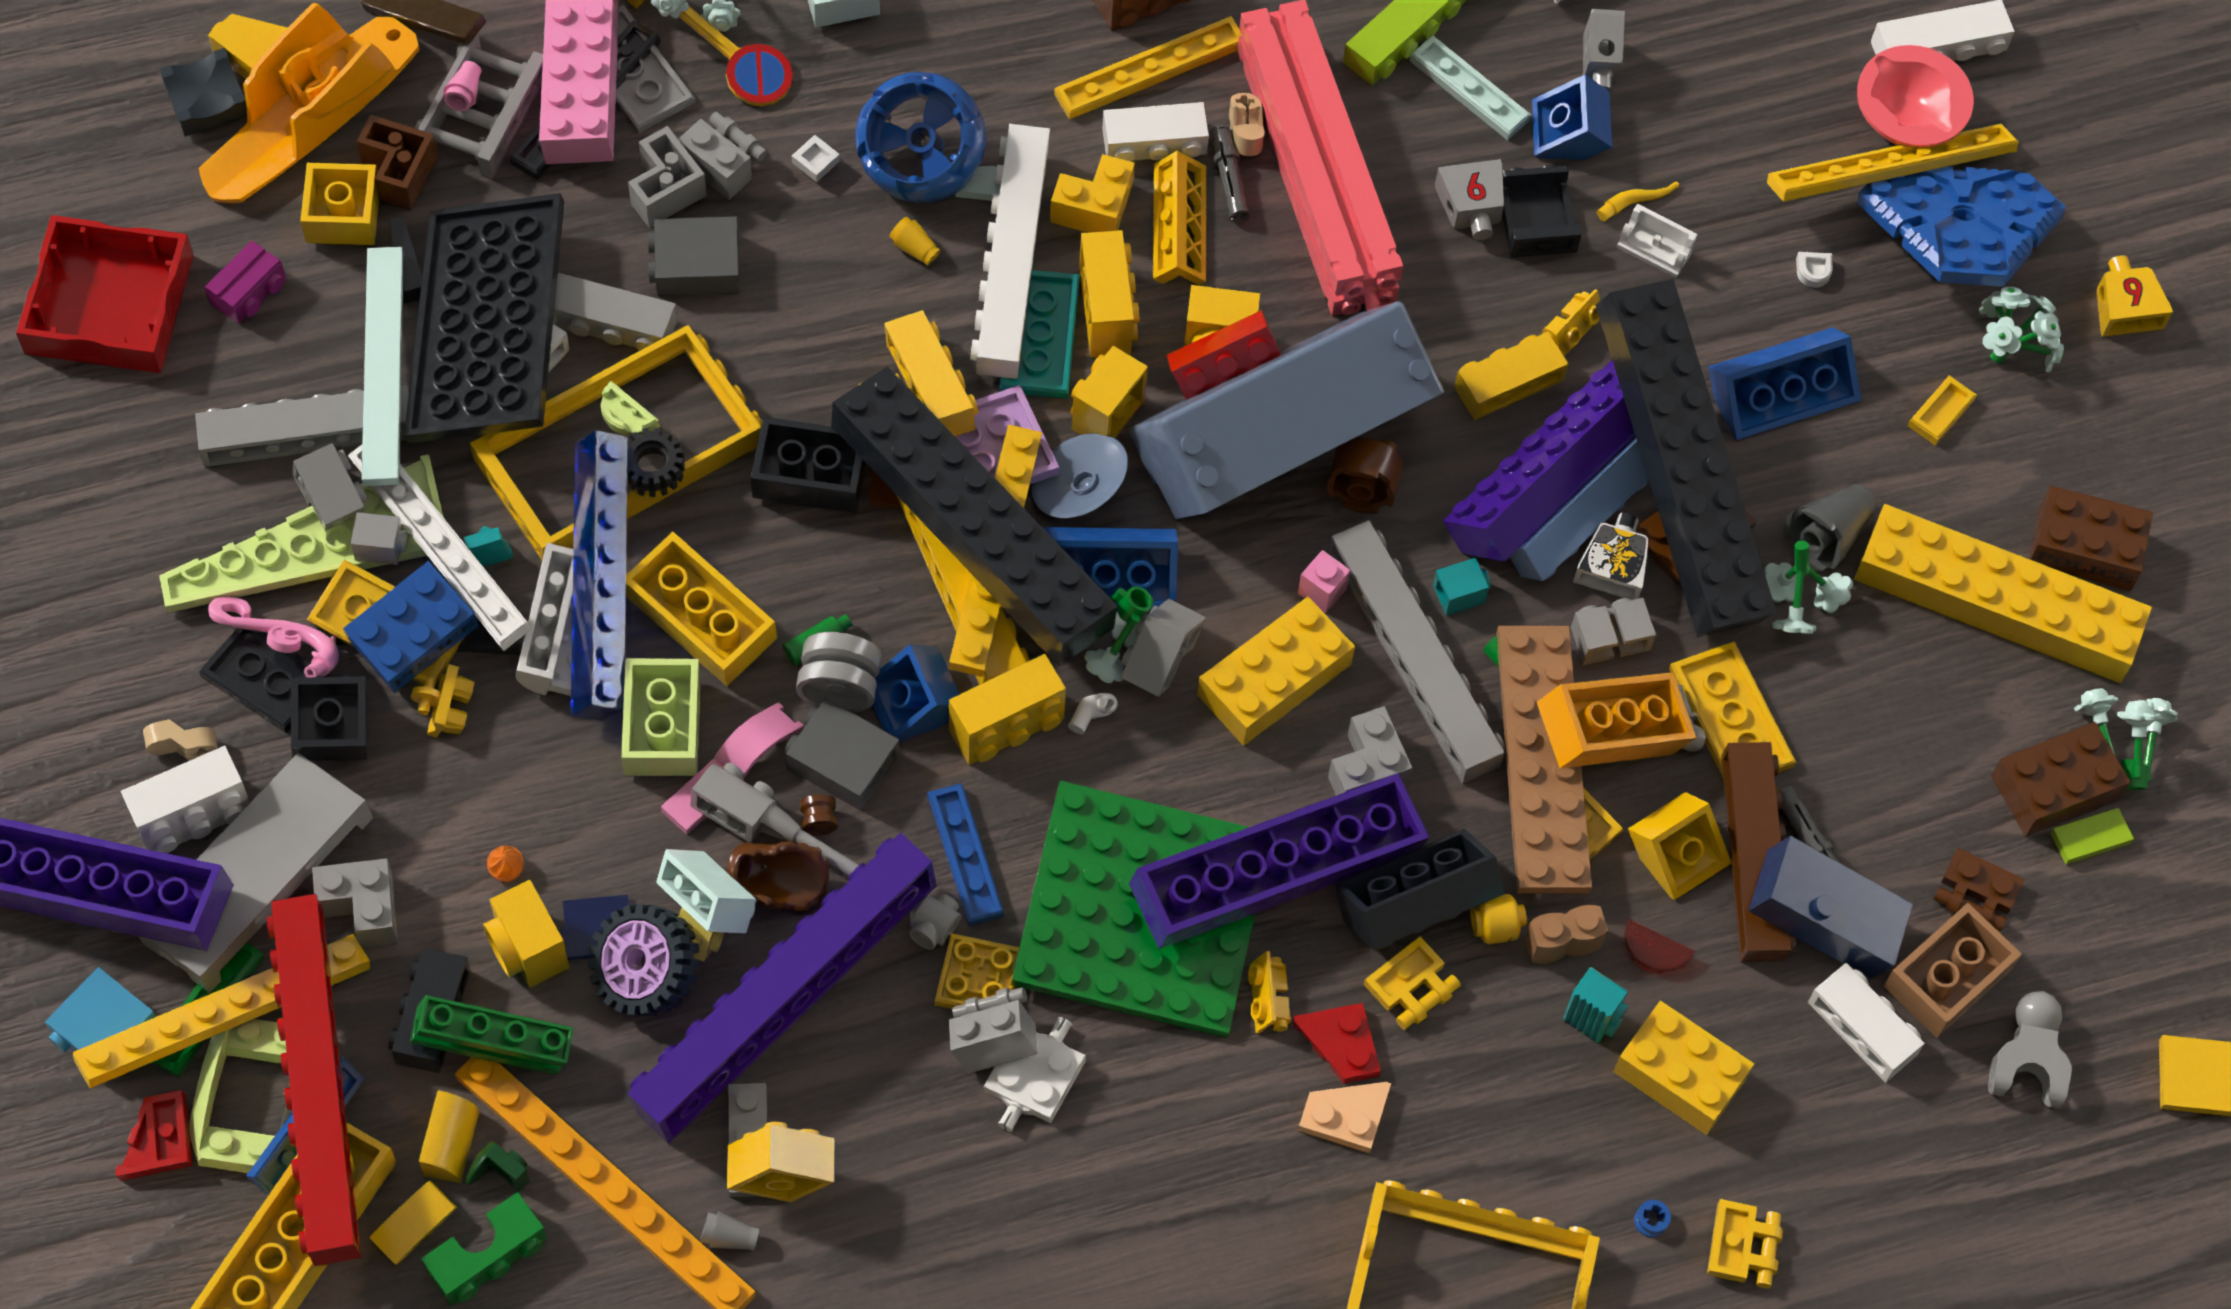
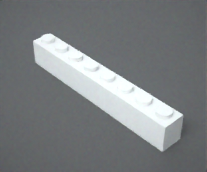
M1009 124L1008 137L1001 136L999 157H1005L1004 165H997L995 185L1001 186L1000 194L993 193L991 214H997L996 223L989 222L987 243H993L992 252L985 251L983 272H989L988 280H981L979 301H984V309L976 311L975 330L980 331L979 340H972L970 360L977 361L976 374L1018 378L1050 128Z

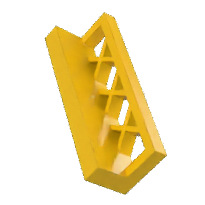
M1176 151L1154 163L1153 280L1164 284L1180 275L1197 285H1201L1206 282V165ZM1187 169L1194 172V185L1187 174ZM1187 195L1194 205V214L1187 203ZM1187 224L1194 234V243L1187 233ZM1187 253L1194 263V269L1187 266Z

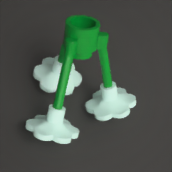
M1131 587L1127 592L1119 588L1114 595L1109 597L1114 603H1118L1115 625L1111 631L1112 637L1116 641L1107 650H1089L1084 656L1088 662L1086 664L1087 670L1094 675H1098L1106 683H1112L1114 680L1119 682L1123 680L1121 675L1124 665L1118 659L1120 656L1119 650L1123 644L1126 648L1130 645H1135L1139 636L1135 633V628L1140 619L1144 617L1153 605V598L1142 587Z

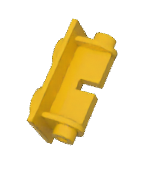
M1595 289L1591 294L1587 292L1575 294L1573 299L1561 310L1562 316L1568 319L1556 316L1542 330V334L1545 332L1550 334L1563 356L1579 343L1580 339L1593 325L1599 322L1600 318L1596 309V304L1600 301L1598 290Z
M1266 951L1250 963L1248 970V982L1252 987L1253 999L1251 1016L1255 1022L1256 1034L1261 1033L1270 1025H1273L1274 1031H1285L1291 1022L1289 998L1276 996V992L1285 993L1288 991L1286 964L1282 963V958L1270 957V951Z

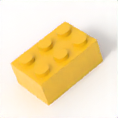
M1122 230L1081 233L1079 272L1090 357H1098L1100 354L1106 355L1112 346L1129 355L1132 350V341H1138L1137 323H1139L1140 317L1138 302H1134L1133 293L1136 292L1134 273H1130L1129 266L1132 263L1130 243H1124Z
M1043 654L949 699V732L968 765L977 761L986 762L992 759L1001 749L1010 745L1012 747L1019 746L1026 742L1030 735L1041 730L1050 731L1057 727L1064 719L1066 688L1046 654Z
M1660 1000L1620 1055L1613 1072L1705 1135H1708L1746 1081L1755 1063Z

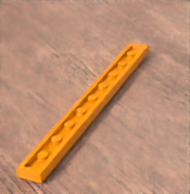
M471 1057L455 1073L456 1079L710 1307L713 1309H744L756 1296L754 1289L501 1064Z

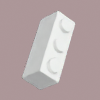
M1204 102L1103 110L1102 130L1107 156L1131 162L1144 159L1158 161L1176 151L1191 158L1207 154L1209 134Z
M1847 963L1816 987L1808 1001L1817 1013L1885 1083L1917 1057L1925 1044L1921 1040L1917 1029L1913 1025L1905 1023L1895 1013V1009L1890 1001L1883 996H1878L1870 988L1866 977L1860 971L1853 970Z

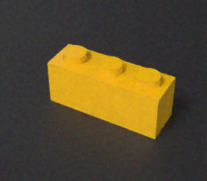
M1548 332L1539 336L1530 335L1514 347L1498 349L1489 358L1480 362L1472 361L1462 366L1457 373L1454 389L1475 421L1564 381L1568 362Z

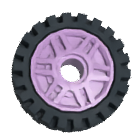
M636 904L622 907L623 910H615L610 914L612 919H604L601 922L600 926L604 930L595 931L592 938L598 941L597 945L589 946L588 953L595 955V960H588V969L595 970V974L589 977L591 984L599 985L595 992L599 997L605 998L603 1002L607 1006L615 1008V1011L634 1016H657L658 1014L672 1011L671 1007H678L683 1002L680 997H686L692 991L687 986L688 983H696L698 975L692 973L693 968H700V960L693 957V954L700 952L699 945L691 942V940L696 938L693 930L686 929L689 925L686 920L679 918V914L672 910H667V908ZM645 954L646 962L645 965L642 966V957Z

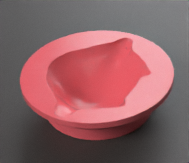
M1902 45L1880 52L1866 64L1857 86V99L1863 116L1877 133L1896 145L1924 148L1946 143L1955 138L1965 128L1973 111V90L1964 71L1946 55L1923 46Z

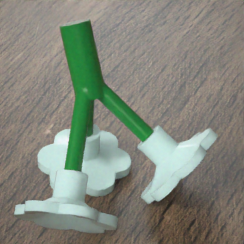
M1801 540L1794 545L1795 565L1793 567L1785 562L1780 565L1770 563L1764 568V573L1773 602L1780 603L1783 600L1793 602V606L1789 607L1788 618L1785 620H1775V622H1772V628L1782 629L1785 632L1791 633L1801 632L1810 634L1816 631V625L1802 620L1804 608L1801 607L1804 575L1808 574L1817 582V595L1814 599V605L1828 613L1835 612L1839 605H1844L1850 600L1851 592L1849 590L1853 586V581L1850 577L1842 576L1838 572L1831 574L1828 578L1821 577L1809 565L1808 542Z

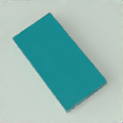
M1032 270L1018 378L1001 377L999 392L1020 385L1025 395L1068 399L1080 274Z

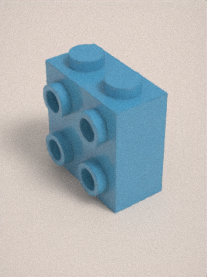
M98 967L45 1023L51 1032L48 1039L60 1051L66 1053L68 1049L72 1052L153 1019L156 1016L149 1007Z

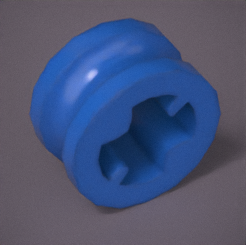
M1652 1199L1641 1204L1634 1216L1636 1229L1646 1237L1660 1236L1665 1232L1671 1221L1669 1208L1663 1202ZM1650 1211H1655L1658 1213L1656 1218H1661L1662 1221H1658L1655 1226H1651L1647 1223L1649 1218L1644 1219L1643 1215L1647 1216Z

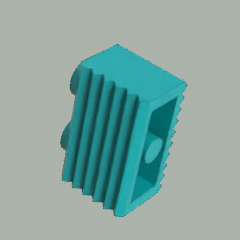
M1590 967L1573 990L1563 1016L1564 1022H1569L1570 1026H1576V1030H1582L1583 1035L1588 1034L1589 1039L1594 1038L1595 1043L1601 1042L1605 1035L1612 1038L1623 1021L1622 1017L1629 1005L1624 1003L1629 991Z

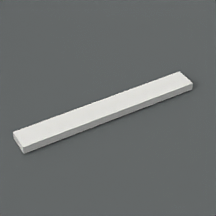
M361 445L351 452L348 457L362 473ZM401 465L399 485L372 486L395 516L400 517L403 526L467 606L474 612L475 616L503 651L533 629Z

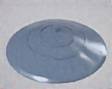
M1097 433L1083 434L1066 440L1052 450L1059 465V475L1033 483L1031 485L1032 498L1042 512L1058 518L1077 517L1097 509L1115 494L1125 478L1128 457L1124 446L1112 436H1103Z

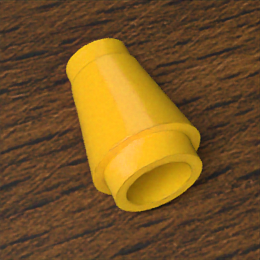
M904 217L889 235V238L894 241L893 246L925 263L927 266L937 258L941 251L916 220L911 221L908 217Z

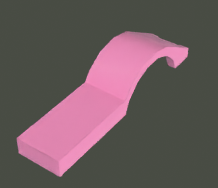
M779 702L754 715L730 735L713 760L661 806V812L688 835L707 817L690 806L691 790L712 764L715 763L721 768L726 763L735 764L743 771V780L761 756L776 744L786 740L789 741L794 734H799L804 729V725L800 721L793 722L782 712L784 707Z

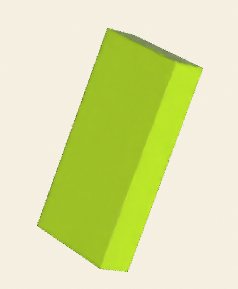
M2119 808L2053 828L2050 833L2065 865L2130 845L2134 840Z

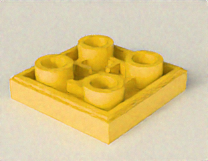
M951 933L935 997V1006L952 1009L955 1006L965 1004V1000L978 997L983 999L996 995L997 990L1004 988L1014 990L1015 986L1010 984L1019 947Z

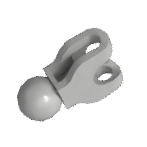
M2044 991L2031 992L2024 995L2016 1006L2015 1015L2019 1027L2014 1032L2013 1040L2007 1042L1991 1060L1988 1091L1993 1095L2004 1096L2012 1086L2015 1073L2027 1071L2035 1075L2042 1083L2043 1103L2048 1107L2059 1109L2066 1100L2072 1073V1065L2067 1055L2058 1045L2059 1031L2057 1030L2063 1018L2062 1009L2054 996Z

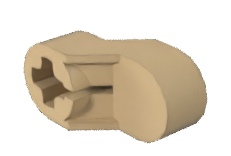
M1237 93L1231 97L1229 109L1234 147L1241 155L1255 156L1262 152L1265 133L1261 101L1253 94Z
M168 719L152 723L143 729L146 751L152 755L177 752L190 761L218 749L215 731L209 727L184 730Z

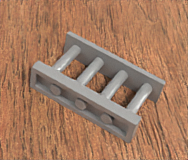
M477 33L468 46L459 44L454 64L424 119L417 121L415 129L434 134V139L437 143L474 155L475 159L478 160L480 175L493 179L542 88L543 54L533 51L528 62L520 64L482 51L479 33ZM464 62H476L518 77L515 87L508 90L479 80L477 94L504 103L500 115L491 116L471 108L460 112L447 106L444 101L443 90L460 70ZM446 115H450L490 129V133L486 141L478 143L439 128Z

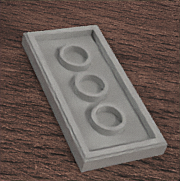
M624 5L619 7L618 37L633 20L637 22ZM635 30L644 42L648 39L647 36ZM655 45L650 48L651 53L645 60L640 59V65L632 74L627 73L624 83L616 89V105L638 134L695 103L693 94ZM634 54L630 57H621L617 64L618 71L621 69L622 62L631 58Z

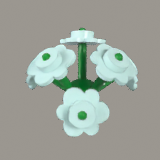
M2004 287L2001 289V292L1995 291L1982 301V306L1979 308L1980 314H1987L1990 318L1998 317L1997 323L1990 322L1987 325L1988 333L1983 337L1984 347L1990 350L1994 349L1990 355L1994 362L2001 364L2008 354L2014 355L2019 349L2046 354V372L2050 373L2053 364L2060 363L2061 358L2064 356V345L2060 343L2059 337L2061 332L2057 323L2059 319L2053 314L2056 308L2051 300L2044 296H2040V298L2035 295L2028 296V294L2023 293L2016 287ZM2031 302V306L2036 311L2020 327L2015 326L2012 320L2013 309L2028 307ZM2030 327L2032 328L2033 332L2023 335ZM2038 338L2039 343L2043 346L2029 344L2027 342Z

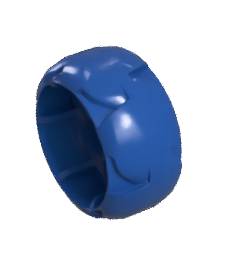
M908 72L887 80L873 92V96L863 105L857 120L855 144L857 155L860 158L864 171L883 191L905 202L933 203L955 195L972 180L985 155L986 127L977 104L958 83L937 73ZM915 98L927 100L924 108L923 122L911 125L907 131L890 123L892 119L890 114L902 103ZM955 117L960 125L961 143L957 155H951L950 159L953 161L951 163L943 154L945 142L936 129ZM925 137H930V142L922 147L920 145L921 141H927ZM907 144L913 152L922 158L924 178H920L917 175L908 177L899 173L890 165L884 152Z

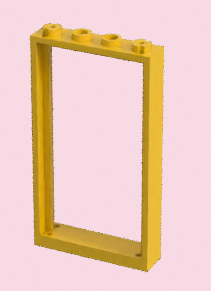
M689 325L546 401L543 427L489 433L470 442L473 460L541 560H543L547 543L574 549L757 448L762 420L755 410L749 411L745 405L746 399L741 389L737 385L732 386L729 383L726 369L719 359L715 361L708 353L710 350L701 334L695 335ZM685 352L741 431L684 462V477L681 482L677 480L678 487L675 490H672L669 486L667 487L668 494L662 496L661 491L658 490L655 491L656 497H650L649 491H645L644 496L638 495L637 489L550 536L495 455L601 398L602 391L610 381L620 388Z

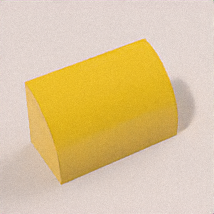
M437 1091L419 1158V1164L424 1177L461 1183L480 1113L478 1107L469 1100L448 1092Z

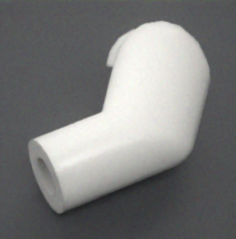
M1100 693L1084 697L1071 718L1068 728L1076 734L1083 735L1092 719L1108 716L1117 709L1118 702L1116 697L1110 693Z

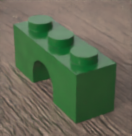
M518 1192L486 1213L489 1226L495 1233L494 1241L489 1248L477 1253L468 1252L458 1244L454 1237H451L421 1258L426 1273L450 1306L457 1301L463 1303L471 1299L478 1292L480 1285L489 1279L497 1280L511 1269V1264L522 1256L528 1258L543 1247V1242L547 1240L544 1227Z

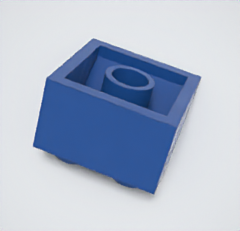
M1587 75L1578 77L1532 99L1535 157L1586 160L1612 148L1609 91Z
M909 644L886 663L875 678L877 690L873 707L883 730L899 739V742L946 724L949 721V699L960 694L939 647Z

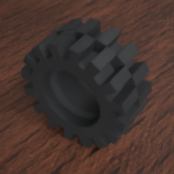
M648 428L642 429L643 436L640 437L637 432L631 434L632 442L626 439L623 442L624 449L620 448L619 453L624 483H628V488L631 491L637 488V493L641 496H644L645 491H649L650 497H656L655 491L658 490L664 496L668 494V486L675 490L678 487L677 480L682 481L684 477L683 471H685L682 447L680 448L678 439L672 440V434L668 431L662 436L661 429L654 428V434H649ZM649 454L661 455L666 460L664 467L657 471H644L639 467L638 463L642 457Z

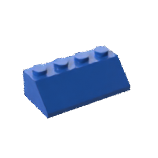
M1833 327L1708 366L1714 399L1735 440L1862 401L1851 336Z
M1042 527L1108 597L1114 595L1119 588L1127 592L1131 587L1138 586L1147 590L1153 598L1154 602L1151 609L1155 605L1159 607L1168 599L1176 602L1178 555L1176 529Z

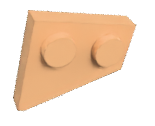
M1380 1082L1310 1092L1298 1131L1370 1153L1391 1083Z

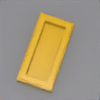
M1949 375L1910 419L1907 426L1936 446L1975 401L1977 394Z

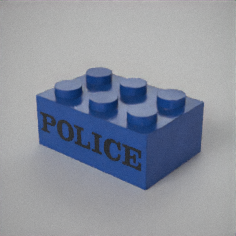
M427 561L345 626L343 630L354 648L392 692L396 693L476 629L479 624L474 612L433 565Z

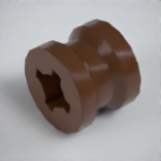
M815 794L801 799L799 803L800 812L804 814V819L801 822L803 831L813 836L830 834L838 829L837 818L833 816V811L836 809V801L833 796Z

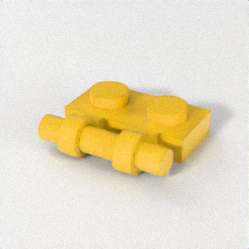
M1421 936L1364 981V986L1387 1011H1390L1398 1003L1404 1008L1405 1012L1396 1018L1397 1024L1403 1030L1413 1023L1419 1024L1427 1018V1012L1438 1003L1442 1005L1452 998L1451 993L1459 988L1461 984L1454 975H1450L1444 981L1436 975L1443 969L1445 963ZM1425 984L1430 992L1417 1001L1411 993Z
M1720 1199L1717 1203L1707 1275L1744 1283L1747 1279L1748 1269H1751L1758 1273L1756 1282L1758 1287L1771 1288L1773 1275H1776L1778 1271L1779 1261L1775 1258L1777 1244L1782 1242L1783 1229L1780 1227L1782 1215L1778 1212L1770 1211L1766 1213L1765 1223L1755 1221L1756 1206ZM1753 1237L1762 1240L1760 1255L1751 1253Z

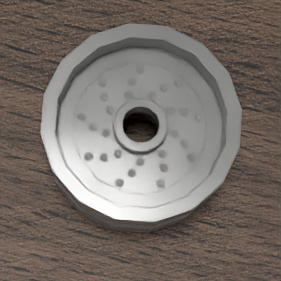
M823 632L809 636L803 645L801 656L803 667L798 672L796 683L797 695L805 702L818 708L823 700L827 698L850 712H861L869 709L875 701L877 690L875 678L880 673L881 650L874 643L848 633Z

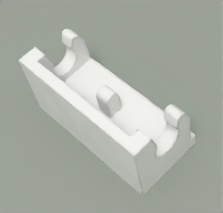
M1637 204L1632 212L1629 223H1625L1616 248L1677 278L1692 254L1698 234Z

